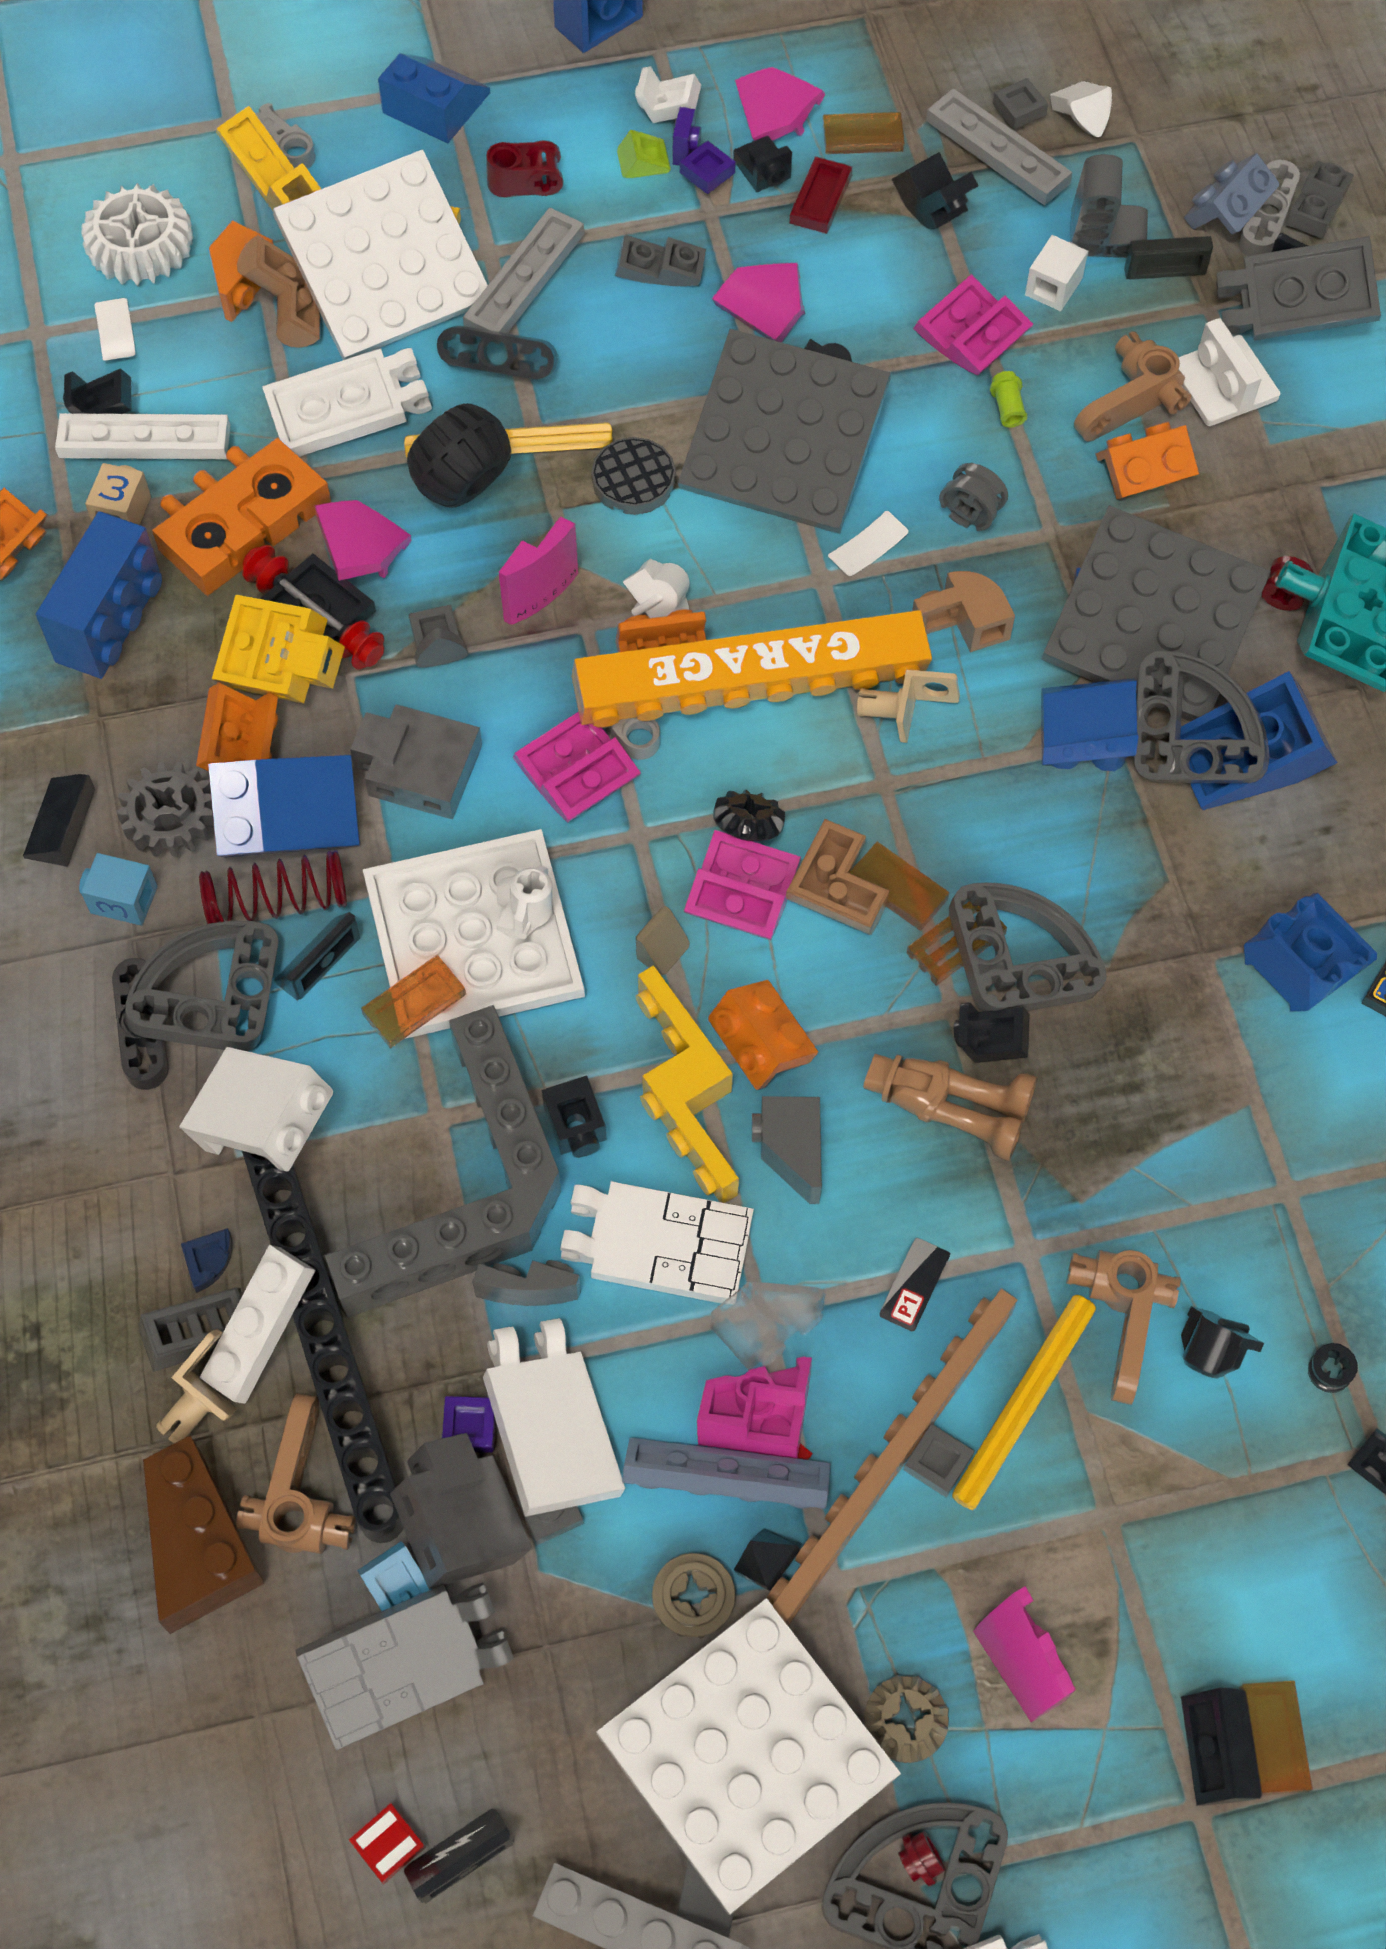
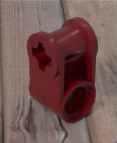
M545 140L524 143L500 142L492 145L486 155L487 186L489 191L498 197L505 198L525 195L550 196L556 194L562 189L564 183L562 173L558 170V163L561 159L559 147L555 143ZM543 152L546 154V161L544 162L542 161ZM546 175V184H543L542 176Z

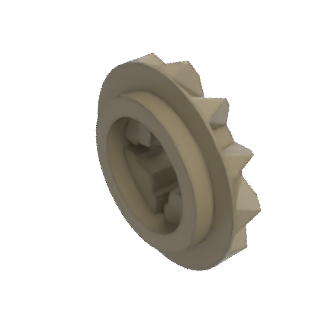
M697 1553L680 1555L666 1563L656 1576L652 1590L653 1607L661 1624L675 1632L679 1637L687 1636L701 1639L716 1630H720L733 1612L735 1602L734 1584L726 1568L714 1558ZM692 1575L693 1583H696L698 1591L716 1592L715 1594H710L708 1598L701 1600V1609H699L698 1617H695L694 1610H691L688 1602L671 1601L678 1599V1596L686 1594L688 1576Z
M896 1675L878 1685L866 1704L864 1723L867 1730L891 1760L901 1763H914L930 1757L942 1745L948 1732V1707L945 1705L938 1688L923 1681L919 1676ZM900 1697H904L905 1704L908 1703L910 1711L928 1712V1715H924L922 1719H919L914 1724V1741H911L910 1734L906 1733L903 1724H885V1721H890L892 1717L899 1714Z

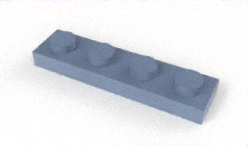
M630 1437L624 1462L622 1483L637 1484L646 1489L660 1487L683 1490L695 1495L714 1494L738 1497L747 1502L761 1500L790 1504L793 1507L803 1509L810 1507L826 1509L830 1463Z

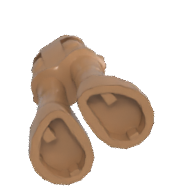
M875 1053L863 1088L882 1094L883 1102L894 1103L900 1108L916 1115L919 1120L924 1122L937 1121L986 1141L994 1155L1010 1161L1021 1133L1022 1123L1025 1122L1031 1104L1037 1076L1027 1073L1019 1074L1009 1085H996L949 1068V1063L942 1060L932 1062L906 1058L903 1061V1056L898 1054L895 1056V1059H891ZM948 1094L998 1111L1008 1117L997 1118L946 1101Z

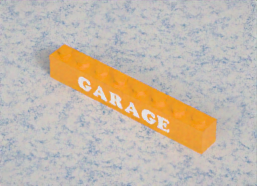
M921 610L575 658L571 677L581 725L593 724L595 727H609L622 719L637 717L640 721H651L660 718L664 713L681 711L682 714L692 715L700 713L711 706L724 705L726 708L733 709L743 707L753 700L768 699L769 702H781L790 699L794 694L808 692L813 696H823L834 692L836 688L853 686L856 690L861 688L869 689L876 686L879 682L896 680V683L903 684L906 670L926 671L932 660L922 613Z

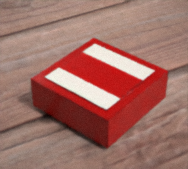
M391 1803L349 1839L350 1843L383 1885L426 1848Z

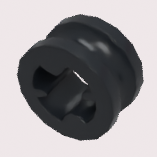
M1329 1343L1320 1347L1311 1357L1308 1364V1375L1311 1382L1318 1389L1328 1393L1344 1390L1354 1380L1358 1372V1362L1355 1355L1349 1348L1337 1343ZM1328 1357L1336 1359L1334 1365L1341 1363L1344 1368L1337 1379L1329 1377L1331 1371L1325 1374L1321 1368L1328 1360Z

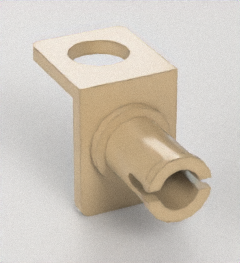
M906 670L903 688H900L899 692L861 688L859 695L862 697H858L857 713L859 717L895 718L900 742L907 743L916 700L958 703L960 692L957 675L954 673ZM930 682L940 683L948 689L945 691H934L927 688L925 684Z
M218 1328L207 1334L172 1376V1379L183 1387L182 1389L185 1393L165 1417L156 1424V1427L165 1435L180 1420V1425L168 1438L173 1443L186 1438L207 1412L214 1413L221 1420L226 1421L237 1410L236 1407L192 1371L223 1334Z

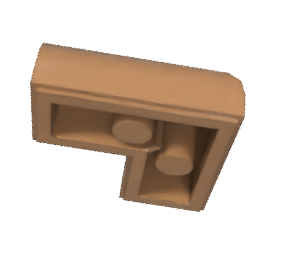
M255 236L244 246L237 262L238 272L277 297L276 335L283 344L301 348L315 343L320 339V312L294 257L261 236Z
M824 819L786 891V898L791 902L849 927L872 935L885 909L889 890L850 874L866 841V836Z

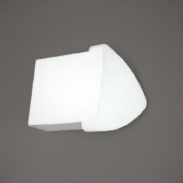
M1082 81L1050 94L1053 110L1071 115L1076 124L1092 136L1100 137L1103 134L1111 111L1112 89L1110 87Z

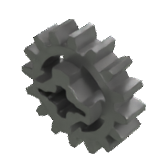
M158 762L157 772L152 774L145 767L140 769L143 779L138 782L129 778L126 782L131 793H119L118 795L122 808L116 810L127 840L133 839L136 849L139 851L149 845L154 857H158L163 848H168L172 857H177L178 847L182 845L189 851L195 850L193 839L198 837L207 840L209 835L205 825L214 826L210 781L208 779L202 780L199 770L196 768L186 774L181 762H177L173 770H167L163 762ZM195 797L197 799V806L193 813L191 811V808L194 806L192 799ZM141 806L145 807V809L141 812L143 820L140 822L139 811Z

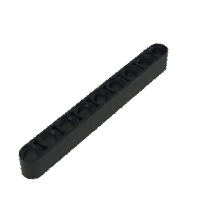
M242 1151L270 1244L281 1247L315 1269L313 1276L319 1278L315 1288L303 1293L292 1315L355 1518L363 1534L369 1540L377 1543L390 1542L397 1538L404 1528L390 1495L396 1488L395 1481L294 1164L289 1171L279 1170L269 1160L256 1159L257 1154ZM278 1190L291 1191V1195L282 1203L269 1202L272 1194ZM298 1232L305 1235L304 1240L295 1247L282 1245L283 1240L292 1233ZM327 1320L334 1323L332 1330L324 1336L315 1337L309 1334L313 1325L319 1321ZM341 1365L348 1368L347 1375L339 1382L330 1383L323 1380L327 1370L333 1366ZM349 1411H357L363 1414L362 1421L353 1429L346 1430L338 1427L339 1419L343 1414ZM370 1457L378 1461L377 1468L368 1476L359 1477L352 1473L354 1465L362 1458ZM385 1504L393 1508L392 1516L384 1524L374 1525L367 1521L368 1513L373 1507Z

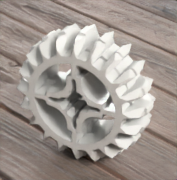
M138 183L132 190H126L121 185L119 193L112 194L106 191L105 201L94 200L93 210L85 212V223L82 224L83 246L96 271H102L107 280L116 277L120 284L123 285L129 279H132L138 286L141 280L149 279L154 284L156 276L164 275L169 278L170 268L181 269L182 259L190 257V246L193 244L191 220L189 214L186 213V209L180 203L179 198H173L168 190L159 192L154 184L146 190H143Z

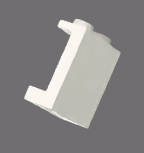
M226 1047L179 1127L206 1152L219 1155L223 1147L226 1146L264 1156L279 1170L289 1171L332 1097L333 1089L308 1065Z

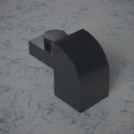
M940 152L892 178L908 211L928 229H937L969 211L965 204L969 202L965 194L978 187L972 171L954 181Z

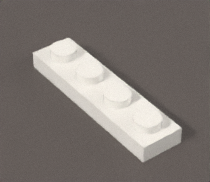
M60 414L55 449L59 458L227 459L230 422L228 415Z

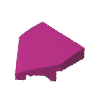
M774 67L762 69L735 80L754 141L767 135L773 141L794 130L797 135L802 136L805 131L802 125L815 104L820 105L825 97L823 90Z
M797 263L739 267L730 275L712 298L718 307L765 338L781 343L801 315L805 314L799 280L800 272Z
M358 500L315 505L316 518L339 581L378 572L379 576L385 578L391 562L401 549L405 550L411 542V535Z

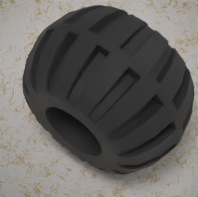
M464 403L445 411L421 432L409 450L407 464L410 476L422 495L434 503L448 508H455L473 500L496 480L510 460L511 446L508 434L496 416L482 407Z

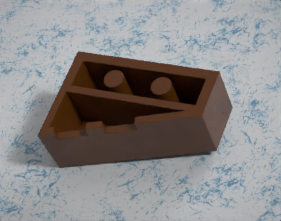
M191 1435L143 1459L158 1620L169 1634L264 1584L212 1473Z

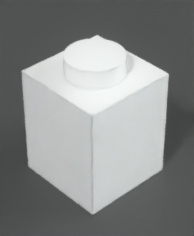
M1052 235L1030 267L1025 295L1062 311L1083 279L1088 251L1072 242H1067Z

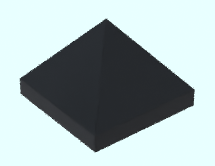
M1376 1428L1347 1465L1385 1495L1386 1434Z
M763 1529L749 1541L734 1571L743 1578L771 1591L801 1549L797 1545Z

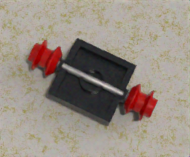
M271 545L256 547L247 553L243 560L242 576L247 582L256 581L257 590L261 593H266L260 599L309 608L327 618L323 636H328L345 646L342 658L352 656L351 663L355 669L372 667L381 659L384 653V636L380 632L369 634L370 624L366 621L376 612L375 603L346 579L339 581L335 570L313 553L288 575V559L285 556L275 557V549Z

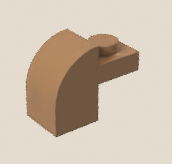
M970 571L947 573L945 590L929 591L920 598L914 599L912 611L921 610L926 634L957 625L970 652L1010 640L1015 620V614L1001 588L988 577Z

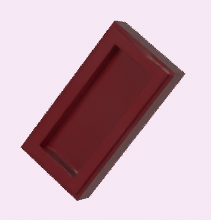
M815 156L791 210L789 224L827 234L851 180L853 166Z

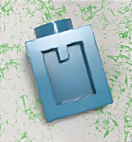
M402 1541L357 1570L381 1611L431 1590V1588L428 1589L422 1572Z

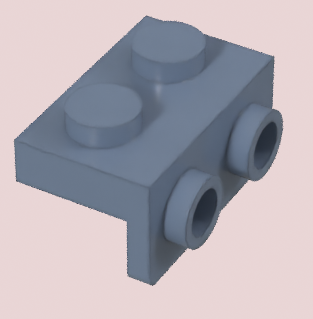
M1257 153L1237 164L1234 160H1231L1214 174L1216 181L1213 185L1206 186L1194 196L1192 201L1195 205L1184 216V219L1194 230L1218 217L1231 234H1235L1244 227L1279 187V182Z

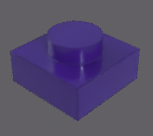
M679 108L672 136L673 165L680 166V161L700 146L702 128L695 126V109Z
M708 140L680 161V174L706 194L712 192L736 172V161Z
M445 1396L442 1439L467 1433L475 1452L493 1453L496 1419L490 1399L483 1397Z

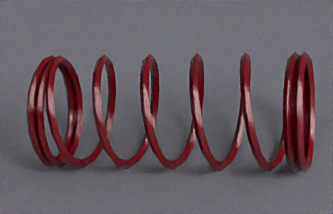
M330 850L326 854V906L319 894L309 860L306 855L302 856L301 910L294 898L283 861L280 858L278 859V902L276 914L269 902L259 867L254 862L252 865V918L249 917L234 871L229 866L227 869V921H232L233 888L246 920H255L258 904L257 880L269 913L273 918L278 919L282 909V876L294 909L298 914L302 915L306 909L307 901L306 869L317 901L323 910L327 911L330 906L331 878L337 906L340 909L342 906L346 908V890L338 851L334 850L332 852ZM207 870L205 872L201 871L199 874V884L207 924L219 921L224 922L217 905L211 874Z

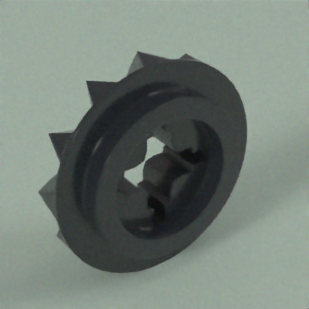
M745 789L742 794L728 791L725 797L717 798L713 810V819L720 829L738 839L764 841L775 838L782 832L786 812L778 807V801L774 799L766 800L763 793L757 795L750 794Z

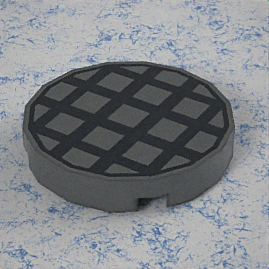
M629 437L618 439L603 447L595 457L591 471L592 484L595 495L605 506L612 510L613 506L617 509H623L624 514L637 515L651 512L665 504L675 486L676 469L673 458L663 446L650 439Z

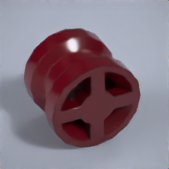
M1282 556L1275 559L1271 565L1270 578L1267 579L1262 597L1268 604L1277 609L1286 611L1297 610L1302 607L1305 598L1283 588L1276 587L1277 577L1288 560L1312 573L1313 569L1302 559Z

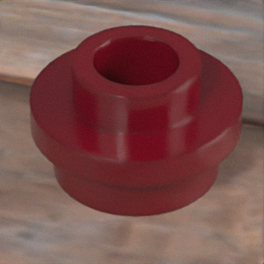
M922 1831L915 1836L910 1832L902 1836L905 1848L899 1851L898 1854L913 1882L922 1878L928 1887L936 1884V1876L945 1872L946 1868L928 1834Z

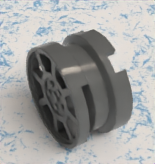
M975 463L960 465L953 474V480L945 485L939 495L941 507L946 508L947 506L951 511L949 517L954 522L967 529L970 524L975 525L977 531L989 528L997 516V511L1002 509L1008 500V491L1003 481L990 469Z

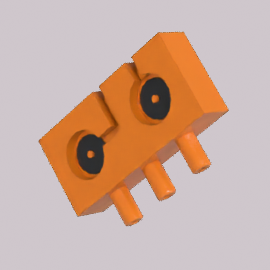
M278 437L252 457H249L238 446L231 447L227 451L226 458L236 468L219 481H216L205 470L198 471L193 481L203 493L184 506L172 494L164 496L160 502V506L170 517L152 530L157 548L206 596H209L243 570V560L247 553L253 548L265 545L264 539L274 547L299 528L297 515L307 522L316 515L315 505L331 503L328 483Z

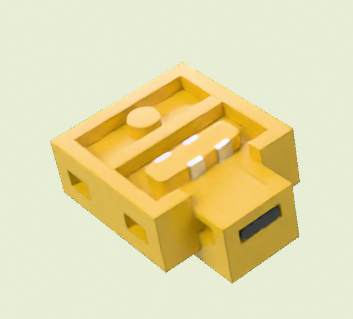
M235 595L212 679L235 690L259 695L272 693L278 696L279 699L304 704L309 684L333 689L345 646L328 636H323L328 619L312 609Z

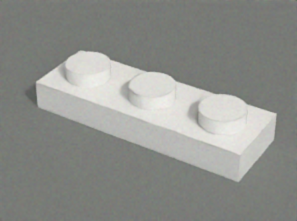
M269 1245L209 1358L200 1379L233 1402L246 1404L315 1269L281 1247Z

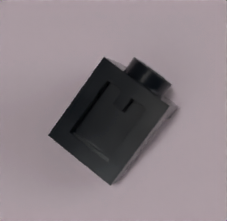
M768 135L734 149L733 160L736 161L737 167L756 193L771 186L780 185L791 178L792 151L788 146L778 149Z

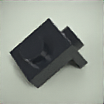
M120 368L86 383L76 373L71 371L64 375V405L71 414L128 413L131 411V377Z
M971 1002L960 1003L959 1019L955 1020L953 1029L955 1042L974 1063L1027 1058L1029 1051L1030 1014L1024 1007L978 1012Z

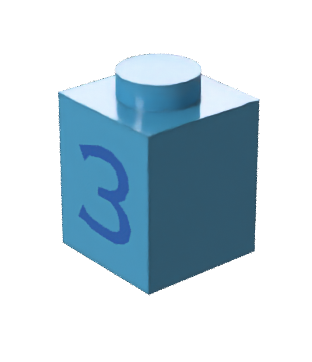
M97 853L91 868H86L81 876L79 891L91 914L142 926L158 886L149 865Z

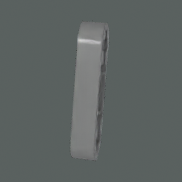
M1274 160L1266 165L1276 179L1284 181L1281 189H1276L1264 204L1274 205L1280 212L1267 214L1259 208L1244 225L1239 240V247L1246 256L1272 252L1275 239L1281 233L1300 177L1298 168L1289 161ZM1258 228L1266 230L1262 241L1255 239Z

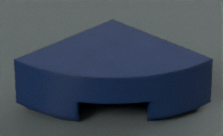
M228 1228L181 1243L196 1293L214 1284L229 1264L232 1254V1238Z

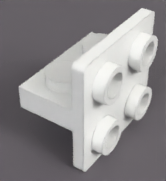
M1221 318L1205 323L1197 351L1178 357L1180 360L1179 370L1185 376L1182 387L1191 394L1190 401L1207 426L1218 424L1276 402L1280 397L1279 389L1243 336L1237 335L1233 337Z

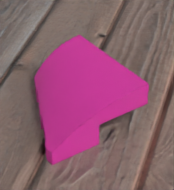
M796 1358V1367L768 1373L766 1366L750 1369L739 1377L726 1375L706 1380L697 1417L698 1445L797 1458L808 1397L812 1358Z
M1024 1586L989 1613L973 1632L1030 1722H1033L1065 1702L1076 1689L1057 1655L1056 1647L1049 1632L1036 1625L1024 1608L1033 1602L1031 1594Z

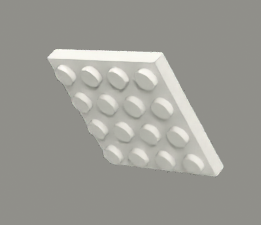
M423 149L273 208V216L342 360L374 351L466 313L488 286Z
M542 829L363 869L402 1039L449 1029V1020L494 1005L498 1017L585 997L583 982ZM547 867L548 875L552 881V914L550 919L541 926L532 927L526 939L498 931L497 923L505 909V906L497 904V885L500 879L514 876L518 871L525 868Z
M767 1598L597 1731V1736L728 1915L736 1911L901 1774Z

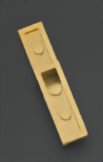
M247 106L216 128L219 138L272 211L273 208L321 190L303 163L296 168L292 166L250 106Z
M653 965L638 974V994L635 997L645 1016L649 1019L655 1017L664 1029L661 1031L662 1037L675 1056L642 1076L643 1095L640 1096V1101L648 1115L654 1121L660 1118L669 1130L666 1133V1137L675 1153L680 1158L686 1155L696 1169L693 1170V1175L702 1191L706 1195L714 1193L719 1202L727 1203L738 1196L739 1178L694 1115L732 1092L733 1073Z

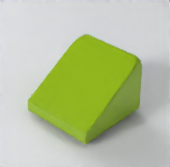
M630 129L617 148L621 173L624 178L666 174L671 170L664 139Z

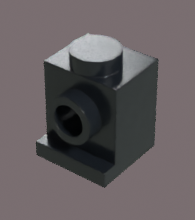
M587 1075L541 1090L544 1111L549 1119L561 1155L572 1151L574 1157H585L596 1152L600 1148L599 1142L607 1140L606 1125ZM574 1121H580V1122L583 1123V1124H580V1125H577V1126L568 1128L569 1124L572 1123V1122H574Z

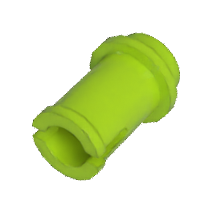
M1003 371L996 374L992 378L990 393L997 400L1001 423L1007 428L1017 427L1027 420V413L1024 409L1020 393L1023 387L1022 379L1016 376V373L1013 371Z

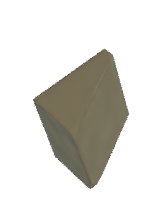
M661 907L636 936L637 959L649 968L654 965L662 976L667 974L690 945L686 934L668 907Z

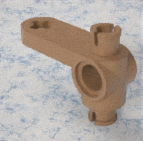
M1134 331L1129 333V337L1124 335L1117 342L1115 351L1124 359L1121 369L1131 382L1088 404L1076 417L1074 428L1085 441H1093L1161 404L1165 405L1170 414L1177 413V409L1179 411L1184 409L1192 396L1182 387L1185 376L1179 370L1180 360L1177 354L1167 347L1158 346L1153 340L1142 341Z
M1099 1250L1096 1259L1073 1253L1068 1270L1070 1274L1067 1275L1066 1284L1090 1288L1089 1298L1104 1301L1113 1310L1125 1313L1111 1390V1400L1132 1405L1141 1373L1152 1304L1157 1303L1174 1309L1179 1295L1177 1287H1180L1181 1277L1158 1274V1263L1152 1262L1148 1256L1134 1250H1127L1118 1254ZM1120 1274L1133 1276L1138 1281L1140 1288L1130 1290L1123 1287L1118 1282L1117 1276Z
M296 1393L292 1400L266 1500L244 1495L240 1503V1507H244V1512L238 1510L236 1525L238 1529L245 1528L259 1531V1541L261 1543L276 1545L279 1549L289 1553L307 1551L322 1554L326 1544L348 1550L352 1543V1538L349 1537V1534H354L355 1516L334 1514L332 1502L311 1499L299 1492L319 1413L318 1397L302 1393ZM299 1511L304 1514V1520L298 1529L292 1532L279 1530L280 1520L288 1512Z

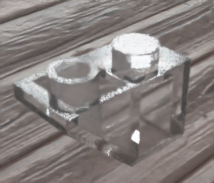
M749 1281L711 1312L710 1327L748 1371L759 1362L763 1366H767L785 1350L786 1345L784 1342L797 1331L801 1335L808 1333L822 1320L824 1315L821 1311L824 1309L826 1294L819 1287Z

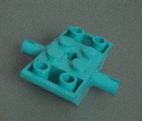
M1353 513L1319 575L1288 560L1282 567L1275 586L1309 600V606L1297 639L1305 656L1385 692L1386 528Z

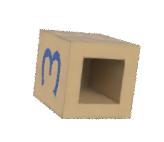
M102 463L85 503L91 522L97 512L100 511L140 525L151 499L144 472L127 465L115 466Z

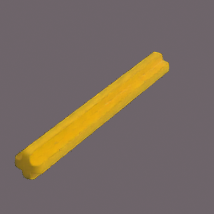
M608 422L505 429L509 437L511 454L603 448L613 442L612 427ZM420 434L407 435L405 437L406 458L413 442Z
M1081 1295L1072 1296L955 1487L952 1498L958 1504L969 1510H974L978 1506L1094 1315L1096 1306L1090 1300Z

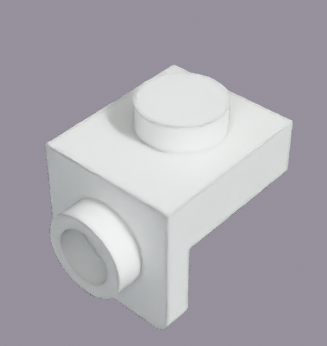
M651 66L642 68L639 83L635 90L638 105L646 111L652 123L677 118L680 107L696 109L701 84L695 74L660 82Z

